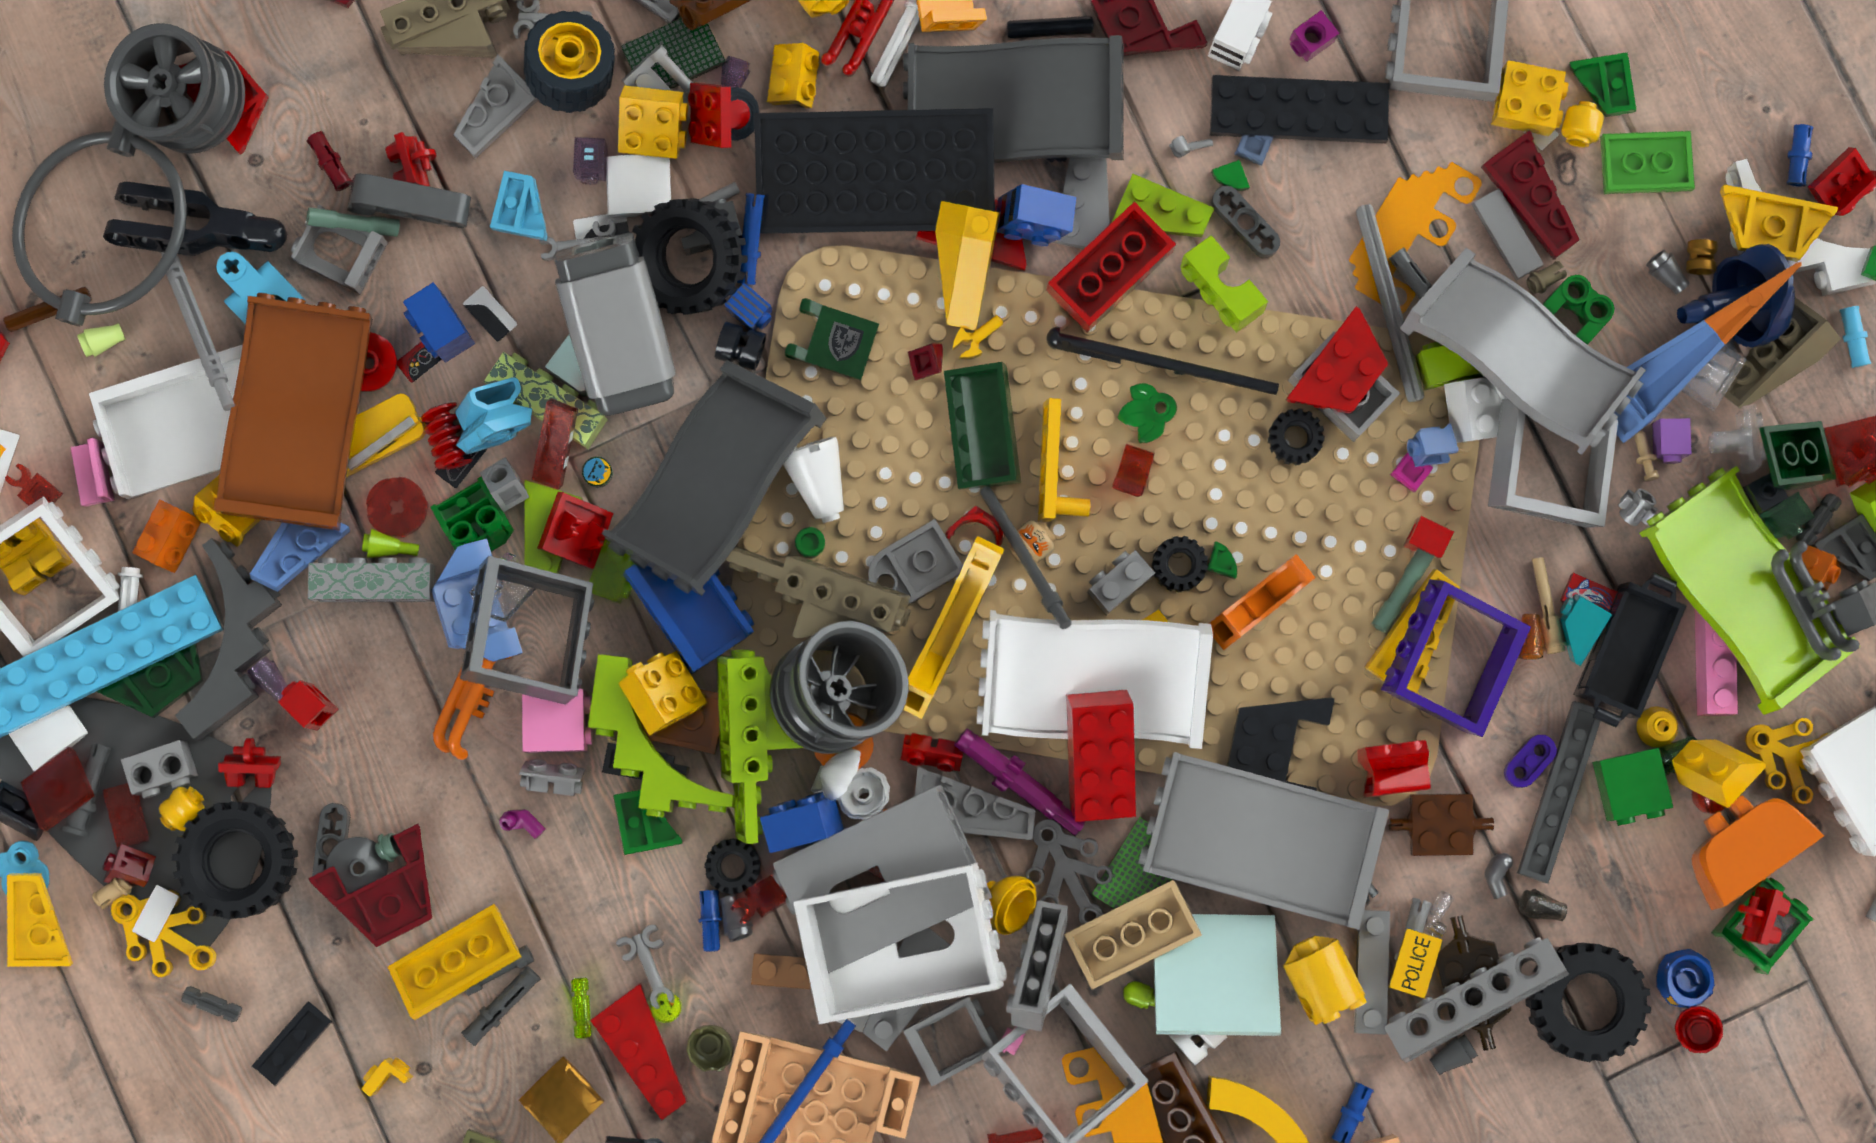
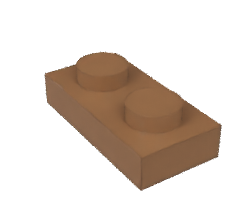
M754 953L751 985L811 989L805 957Z

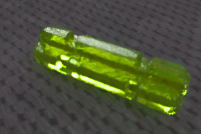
M575 978L571 981V992H574L572 997L573 1021H576L574 1036L577 1039L589 1038L592 1035L591 1024L588 1023V1020H591L590 1000L589 995H587L589 990L587 978Z

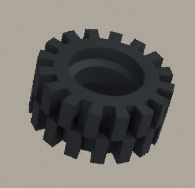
M1300 408L1297 410L1290 409L1285 413H1281L1272 423L1268 432V443L1271 445V452L1277 455L1276 458L1278 460L1282 459L1288 465L1290 463H1294V465L1305 464L1321 450L1325 436H1323L1324 427L1320 426L1319 418H1314L1312 412L1308 411L1306 413ZM1299 426L1306 431L1307 442L1303 447L1293 448L1287 444L1285 432L1289 427Z
M1175 536L1169 540L1167 539L1158 547L1153 556L1152 568L1155 572L1154 577L1159 580L1158 583L1161 586L1164 585L1169 591L1182 592L1191 590L1203 580L1208 569V557L1204 553L1205 549L1203 546L1200 547L1197 544L1198 541L1195 539L1190 540L1187 536ZM1184 553L1190 558L1191 569L1189 573L1179 576L1170 571L1168 561L1173 554Z
M739 839L720 841V843L712 847L706 856L707 859L704 867L706 868V877L709 879L710 884L720 892L728 894L744 892L755 884L760 875L761 862L757 851L750 844H745ZM730 854L740 856L745 864L742 875L734 879L726 877L721 870L723 859Z

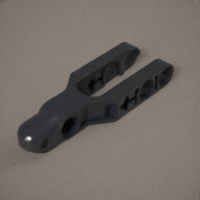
M120 182L118 184L115 200L129 206L142 207V210L145 211L157 209L171 211L174 214V200L171 187L135 182ZM184 189L187 216L210 220L206 226L199 230L185 229L183 241L178 252L179 255L196 256L215 247L273 252L285 244L287 231L284 224L279 220L256 216L244 210L222 208L203 192ZM112 219L106 224L103 238L116 246L165 252L173 227Z

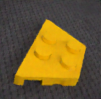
M1725 184L1720 189L1739 251H1746L1759 244H1770L1778 248L1784 254L1786 260L1794 262L1799 261L1804 256L1809 246L1817 239L1838 209L1835 206Z

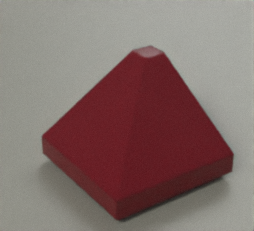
M932 343L908 352L914 381L942 372V344Z

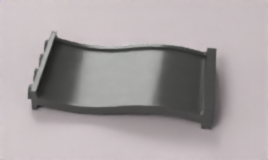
M1122 35L1110 36V38L1036 39L971 46H918L914 43H908V53L903 55L904 71H908V82H903L904 100H908V110L993 108L994 163L1048 158H1110L1112 161L1124 160V43Z
M728 360L720 368L722 375L706 391L680 427L657 472L641 497L611 531L605 529L602 533L610 542L608 547L616 554L623 557L626 553L631 556L629 559L639 567L645 569L646 566L653 568L651 571L662 580L667 581L668 578L674 580L673 584L685 593H689L692 590L701 596L705 592L703 585L719 569L735 548L786 459L814 426L820 428L827 419L815 403Z

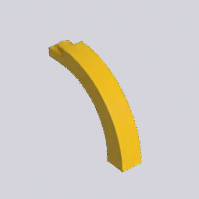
M979 536L976 537L936 624L908 676V696L904 711L921 719L924 717L971 623L1005 549Z
M1208 1076L1207 1108L1227 1111L1251 1120L1263 1128L1276 1143H1309L1296 1122L1281 1107L1263 1094L1236 1081Z

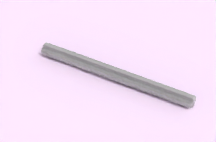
M1371 204L1358 207L1356 214L1408 402H1417L1424 398V392L1408 334L1400 330L1404 319L1374 209Z

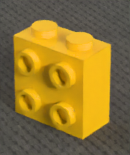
M1508 60L1502 68L1500 92L1496 97L1491 125L1525 132L1530 130L1531 133L1550 136L1556 128L1560 127L1563 111L1559 110L1561 100H1565L1568 91V82H1564L1566 72Z
M624 86L619 97L618 153L677 159L680 149H685L687 141V131H682V121H686L688 115V103H683L684 92Z
M677 651L666 656L663 652H660L647 660L648 664L645 666L642 662L633 665L626 670L628 676L618 683L649 736L692 715L708 703Z

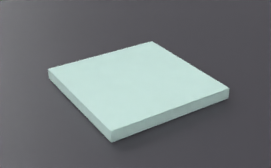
M1192 914L1202 935L1154 959L1156 1034L1280 1036L1281 1021L1275 915Z

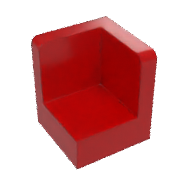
M1420 516L1415 520L1403 546L1412 551L1420 549L1436 558H1441L1454 531Z

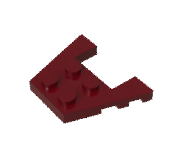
M1154 0L1091 1L1090 5L1105 37L1110 38V36L1122 35L1124 56L1204 48L1208 44L1197 19L1168 31Z
M419 824L393 836L406 865L350 894L347 893L334 866L308 878L310 883L375 947L433 919Z

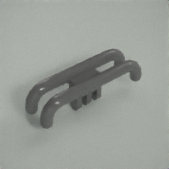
M1798 541L1791 547L1790 554L1787 550L1780 549L1773 555L1771 561L1772 572L1812 649L1820 658L1834 661L1841 657L1842 653L1840 650L1854 652L1859 649L1860 644L1858 640H1847L1841 634L1830 611L1836 609L1834 603L1826 605L1824 600L1830 598L1829 593L1820 594L1819 590L1825 587L1823 582L1820 581L1815 584L1803 562L1802 554L1808 548L1807 543ZM1789 555L1792 568L1804 589L1798 593L1784 568V561L1789 558ZM1819 617L1830 640L1837 648L1829 649L1825 646L1812 622L1813 619Z

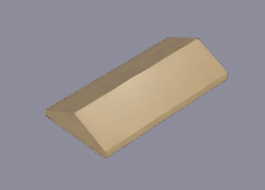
M1172 880L1064 935L1091 989H1094L1202 934L1175 880Z

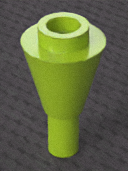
M371 528L370 534H364L362 551L368 552L367 558L398 555V553L418 556L420 544L400 542L399 539Z

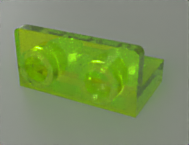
M605 539L589 582L593 583V595L621 604L623 598L628 599L632 590L631 585L623 575L624 571L635 563L629 559L630 555L625 553L622 557L613 552L608 547L610 542Z

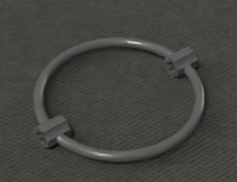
M117 121L114 122L112 131L84 135L59 147L37 167L27 181L16 206L12 227V244L16 264L23 279L41 300L58 309L55 319L74 326H83L86 315L107 314L125 308L141 299L160 282L179 252L186 228L187 204L180 176L172 162L159 148L139 135L128 131ZM108 143L107 149L125 157L134 156L136 149L141 150L161 167L168 179L173 194V229L162 258L153 271L139 285L112 300L90 303L91 297L67 289L63 291L62 298L55 295L36 277L29 263L25 248L26 217L38 187L57 164L84 148Z

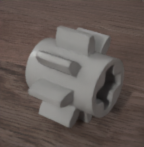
M1638 489L1635 493L1628 490L1618 504L1622 508L1619 512L1622 519L1633 526H1637L1641 521L1648 525L1646 521L1654 516L1657 508L1654 507L1656 504L1655 498L1644 489Z

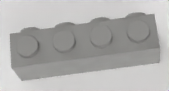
M1038 900L1035 914L1029 915L1027 932H1030L1028 941L1023 940L1020 958L1023 959L1021 967H1016L1013 981L1016 990L1014 995H1009L1006 1009L1007 1013H1011L1012 1026L1042 1032L1065 937L1064 934L1068 925V906Z

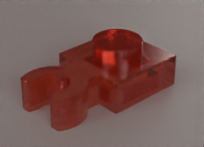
M21 464L16 465L17 469L22 473L19 480H15L8 475L5 477L8 484L22 488L17 496L28 506L43 496L49 503L53 502L55 504L63 494L41 474L36 473L31 478L30 470Z
M769 875L748 888L744 893L747 898L737 899L730 909L734 911L740 907L744 908L747 914L742 916L740 923L745 924L751 920L756 911L763 918L786 904L785 899L787 896L773 876Z

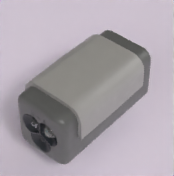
M628 232L615 236H610L609 234L582 241L580 245L558 251L555 256V264L559 278L556 279L555 284L588 397L595 399L598 411L604 416H612L671 399L674 395L673 377L676 374L675 366L644 256L639 257L633 233Z

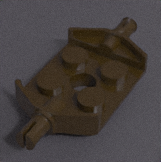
M1463 915L1457 916L1460 928H1458L1456 916L1450 918L1454 939L1439 951L1436 960L1443 989L1455 982H1459L1460 985L1465 983L1466 975L1480 968L1486 967L1489 970L1498 965L1497 960L1499 956L1495 942L1469 935V932H1466ZM1500 976L1495 980L1494 987L1496 990L1503 991L1507 989L1504 976ZM1472 991L1467 997L1468 1004L1471 1006L1480 1004L1483 999L1482 992ZM1447 1005L1451 1020L1455 1016V1007ZM1512 1007L1470 1028L1477 1030V1033L1480 1034L1483 1051L1489 1050L1486 1038H1488L1490 1050L1496 1048L1491 1031L1493 1030L1492 1026L1508 1014Z

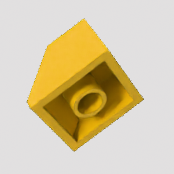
M1717 739L1690 740L1672 760L1679 784L1727 808L1733 804L1766 768L1764 762Z

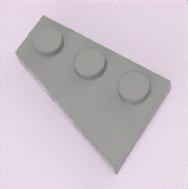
M498 54L487 78L485 77L481 83V89L474 102L469 105L453 134L475 159L538 101L530 93L526 82Z

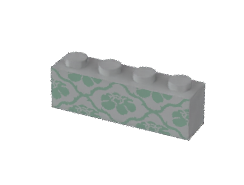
M318 558V563H309L308 600L313 602H434L431 589L435 584V566L427 563V558H409L408 563H397L396 558H378V563H367L366 558H348V563H336V558Z

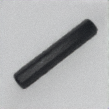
M1091 16L1007 22L1008 38L1090 34L1094 30V22Z

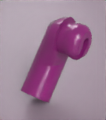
M526 809L506 811L499 819V825L503 830L525 829L534 839H537L546 830Z

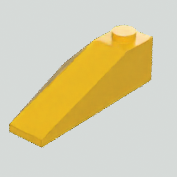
M941 201L935 231L947 325L977 330L1000 217L999 212Z

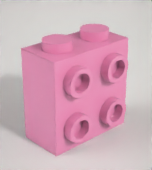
M578 689V696L565 705L522 694L523 752L588 751V745L593 743V730L587 726V714H590L592 696H587L586 690Z

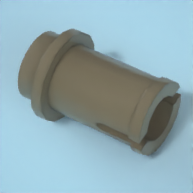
M1555 261L1539 272L1533 271L1530 273L1529 278L1526 279L1530 291L1534 294H1542L1546 291L1547 287L1566 278V270L1558 271L1564 266L1559 261Z

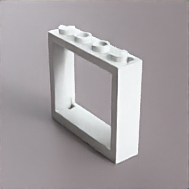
M44 496L0 525V543L41 516L103 595L36 640L31 637L0 599V629L23 657L58 641L119 599L120 590L118 588H120V585L115 580V576L110 572L106 574L99 566L102 562L98 555L92 549L87 551L80 542L83 538L73 525L68 527L61 518L64 516L61 509L56 507L53 502L49 503Z

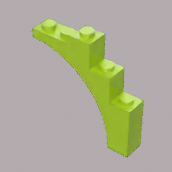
M598 654L588 727L596 729L595 735L614 737V732H618L613 768L621 769V775L639 777V772H643L639 808L646 809L647 816L663 818L665 812L673 813L674 801H678V807L696 809L697 803L709 805L708 811L726 813L727 807L735 808V795L710 790L689 780L671 767L654 748L643 730L639 717L618 684L628 676L626 670L632 667L633 660L626 657Z

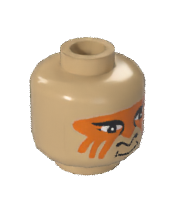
M1029 520L1016 530L1036 564L1054 550L1053 541L1056 538L1044 522L1039 521L1037 523L1034 520ZM1010 548L1012 554L1021 563L1014 549Z

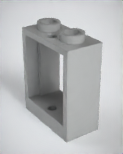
M967 995L903 1029L931 1086L981 1061V1056L999 1042L991 1026L985 1028L980 1017L985 1015L977 998L971 1001ZM966 1007L986 1047L938 1071L918 1031Z

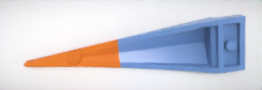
M1802 262L1795 263L1710 317L1629 365L1627 368L1633 371H1638L1640 367L1646 371L1639 379L1644 384L1634 398L1627 396L1631 401L1621 415L1617 412L1614 413L1619 416L1616 419L1618 420L1616 435L1623 443L1627 442L1651 423L1801 267Z

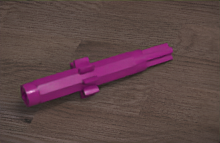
M968 728L956 740L954 745L995 777L991 784L1001 792H1005L1009 788L1047 818H1052L1074 836L1082 830L1086 822H1075L1071 810L1064 806L1059 798L1022 770L1026 763L1016 755H1012L1008 759Z

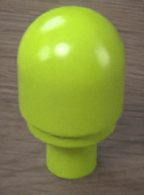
M1132 981L1124 987L1123 997L1128 1004L1141 1009H1148L1149 1005L1155 1007L1154 989L1150 985Z

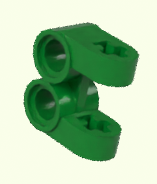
M1582 275L1568 277L1543 303L1553 315L1561 307L1571 310L1577 315L1579 322L1583 326L1575 336L1587 345L1609 322L1615 310L1611 299L1605 295L1598 294L1591 287L1589 280ZM1568 286L1577 288L1579 298H1573L1568 294ZM1591 306H1597L1601 310V318H1596L1591 314Z

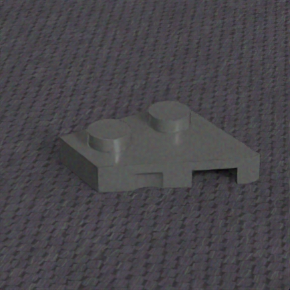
M1863 514L1856 516L1813 543L1812 547L1835 555L1840 566L1863 580L1870 581L1876 577V534Z

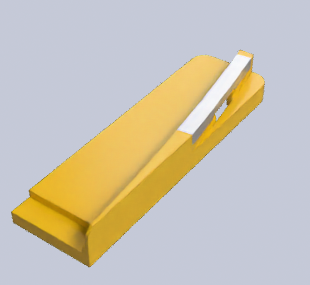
M402 393L397 394L357 415L346 478L424 438L426 435L424 432L426 424L418 416L415 410L416 407L409 396ZM395 440V442H394L393 444H391L389 447H387V448L384 449L382 452H380L379 454H377V452H379L381 449H383L384 447H386L388 444H390L392 441Z

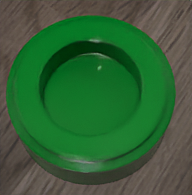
M806 527L796 535L795 546L803 557L815 558L823 552L825 538L820 530L814 527Z

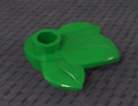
M1145 383L1133 385L1130 387L1133 400L1122 407L1118 414V419L1126 425L1138 427L1139 443H1149L1158 439L1163 434L1165 423L1171 421L1176 415L1177 404L1172 396L1166 393H1158L1152 385ZM1161 402L1166 404V411L1164 413H1158L1156 409L1157 405Z

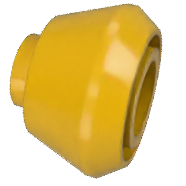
M1659 706L1650 707L1644 710L1641 717L1638 718L1636 725L1637 733L1640 739L1648 746L1655 748L1665 747L1676 738L1678 722L1674 714L1668 709Z

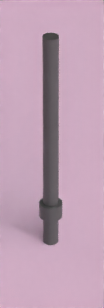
M983 487L980 490L981 496L1041 594L1043 606L1048 613H1052L1061 629H1067L1071 626L1072 622L1062 607V599L1056 591L1051 589L991 487Z

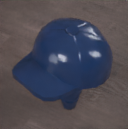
M1770 244L1755 245L1740 255L1727 257L1718 265L1716 273L1713 275L1712 293L1701 295L1698 300H1693L1678 308L1677 318L1682 324H1698L1786 270L1790 265L1784 254ZM1793 275L1733 336L1736 343L1743 347L1752 348L1764 346L1785 333L1791 323L1795 304Z

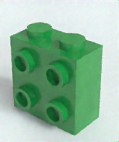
M1659 748L1592 762L1606 821H1617V825L1620 826L1636 822L1635 816L1646 814L1647 819L1665 816V809L1674 808Z

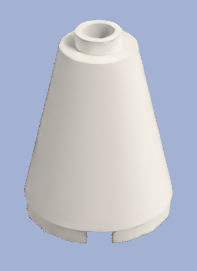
M829 437L808 443L799 448L796 447L783 465L815 519L821 518L823 523L840 518L839 512L844 510L837 438Z

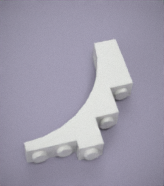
M1747 159L1736 161L1727 168V185L1762 192L1754 179ZM1731 229L1730 241L1733 248L1737 249L1736 242ZM1817 238L1809 246L1804 256L1797 261L1802 262V264L1795 273L1815 268L1814 282L1816 287L1821 290L1822 297L1876 284L1875 280L1860 275L1870 251L1869 248L1844 247ZM1737 249L1738 255L1744 252ZM1787 260L1790 266L1797 263L1794 261Z

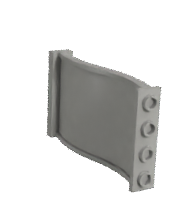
M1465 248L1411 309L1400 330L1409 336L1416 331L1439 342L1461 356L1530 418L1553 433L1579 445L1577 452L1581 455L1589 445L1595 448L1606 434L1602 431V428L1608 432L1619 417L1614 413L1617 412L1621 415L1631 401L1627 396L1634 398L1644 384L1639 379L1646 370L1640 367L1638 371H1633L1592 349L1566 328L1534 296L1499 272L1474 260L1476 254Z
M1176 752L1172 754V758H1165L1161 774L1167 776L1164 788L1158 786L1154 804L1159 805L1156 817L1150 816L1146 834L1151 835L1149 846H1142L1138 861L1139 864L1143 865L1142 871L1359 930L1389 814L1388 809L1318 792Z

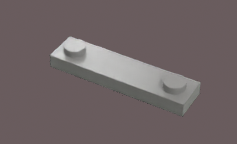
M1364 910L1359 930L1357 929L1356 977L1365 993L1364 997L1367 1002L1355 1009L1354 1033L1387 1035L1384 1026L1387 1025L1390 911Z

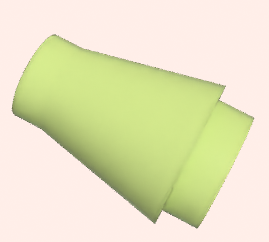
M119 323L111 326L83 329L84 333L77 335L86 357L92 355L97 357L119 342L126 340Z

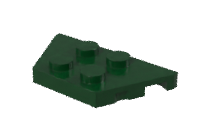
M197 643L96 692L155 718L203 681Z

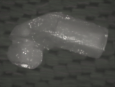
M1440 892L1429 909L1425 924L1428 935L1432 934L1435 938L1439 939L1447 930V926L1440 921L1454 900L1447 892Z

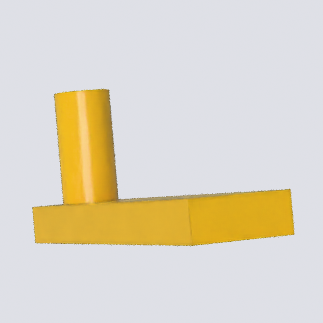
M1049 398L1043 402L1038 521L1050 522L1056 519V515L1089 517L1091 508L1090 499L1057 497L1061 399Z

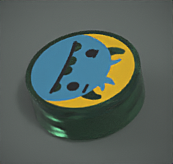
M592 457L584 463L582 476L590 486L601 488L611 481L613 469L606 459Z

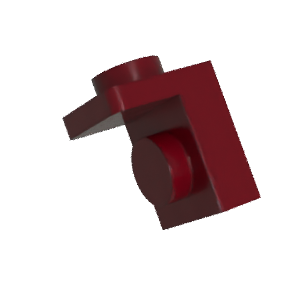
M120 844L115 853L109 852L104 861L102 870L107 872L103 882L110 884L113 878L117 877L145 887L156 856Z

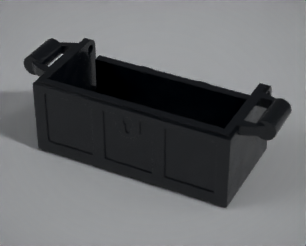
M1653 572L1650 579L1645 581L1642 586L1632 582L1619 584L1609 610L1612 616L1596 640L1573 694L1594 703L1593 718L1617 727L1619 722L1625 717H1641L1687 605L1676 601V581ZM1649 584L1671 592L1670 597L1668 598L1648 589ZM1599 706H1601V707H1603V708H1606V709H1608V710H1611V711H1613V712H1615V713H1618V714H1620V716H1619V715H1616V714H1614V713H1612V712H1609V711H1607V710H1605V709H1602V708H1600Z

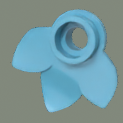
M17 841L9 847L7 852L0 853L1 885L6 895L7 875L9 873H41L48 889L50 881L49 870L39 860V853L34 844L28 841ZM18 852L26 856V861L19 859Z

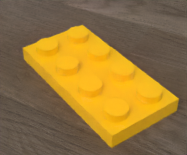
M492 904L387 967L410 1017L416 1020L522 956L498 907Z

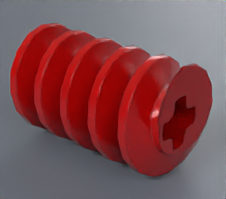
M456 402L432 407L421 416L422 422L428 424L424 428L425 433L432 435L428 438V444L434 446L431 454L433 457L438 458L434 462L435 468L438 469L459 468L473 461V459H464L463 456L467 453L456 446L460 438L456 433L462 430L461 425L453 424L457 420L456 414L450 413V410L457 407Z

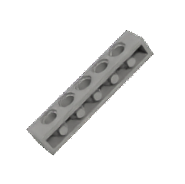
M1538 937L1524 945L1525 950L1516 955L1511 952L1500 957L1497 960L1498 965L1489 970L1486 967L1476 970L1470 974L1471 979L1461 985L1459 982H1455L1442 990L1444 994L1434 1000L1432 997L1421 1000L1415 1005L1416 1010L1408 1014L1403 1011L1392 1016L1389 1019L1390 1024L1384 1026L1401 1059L1408 1063L1568 976V971L1548 937L1544 940ZM1527 961H1534L1538 965L1536 973L1531 976L1523 975L1521 972L1523 964ZM1500 976H1507L1510 978L1509 987L1503 991L1496 990L1494 987L1495 980ZM1472 991H1480L1483 994L1481 1003L1476 1006H1471L1467 1002V997ZM1447 1005L1454 1006L1455 1016L1448 1021L1442 1020L1440 1017L1441 1009ZM1419 1020H1425L1428 1023V1030L1423 1035H1415L1413 1032V1026Z

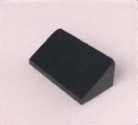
M1 781L0 822L38 841L55 809Z

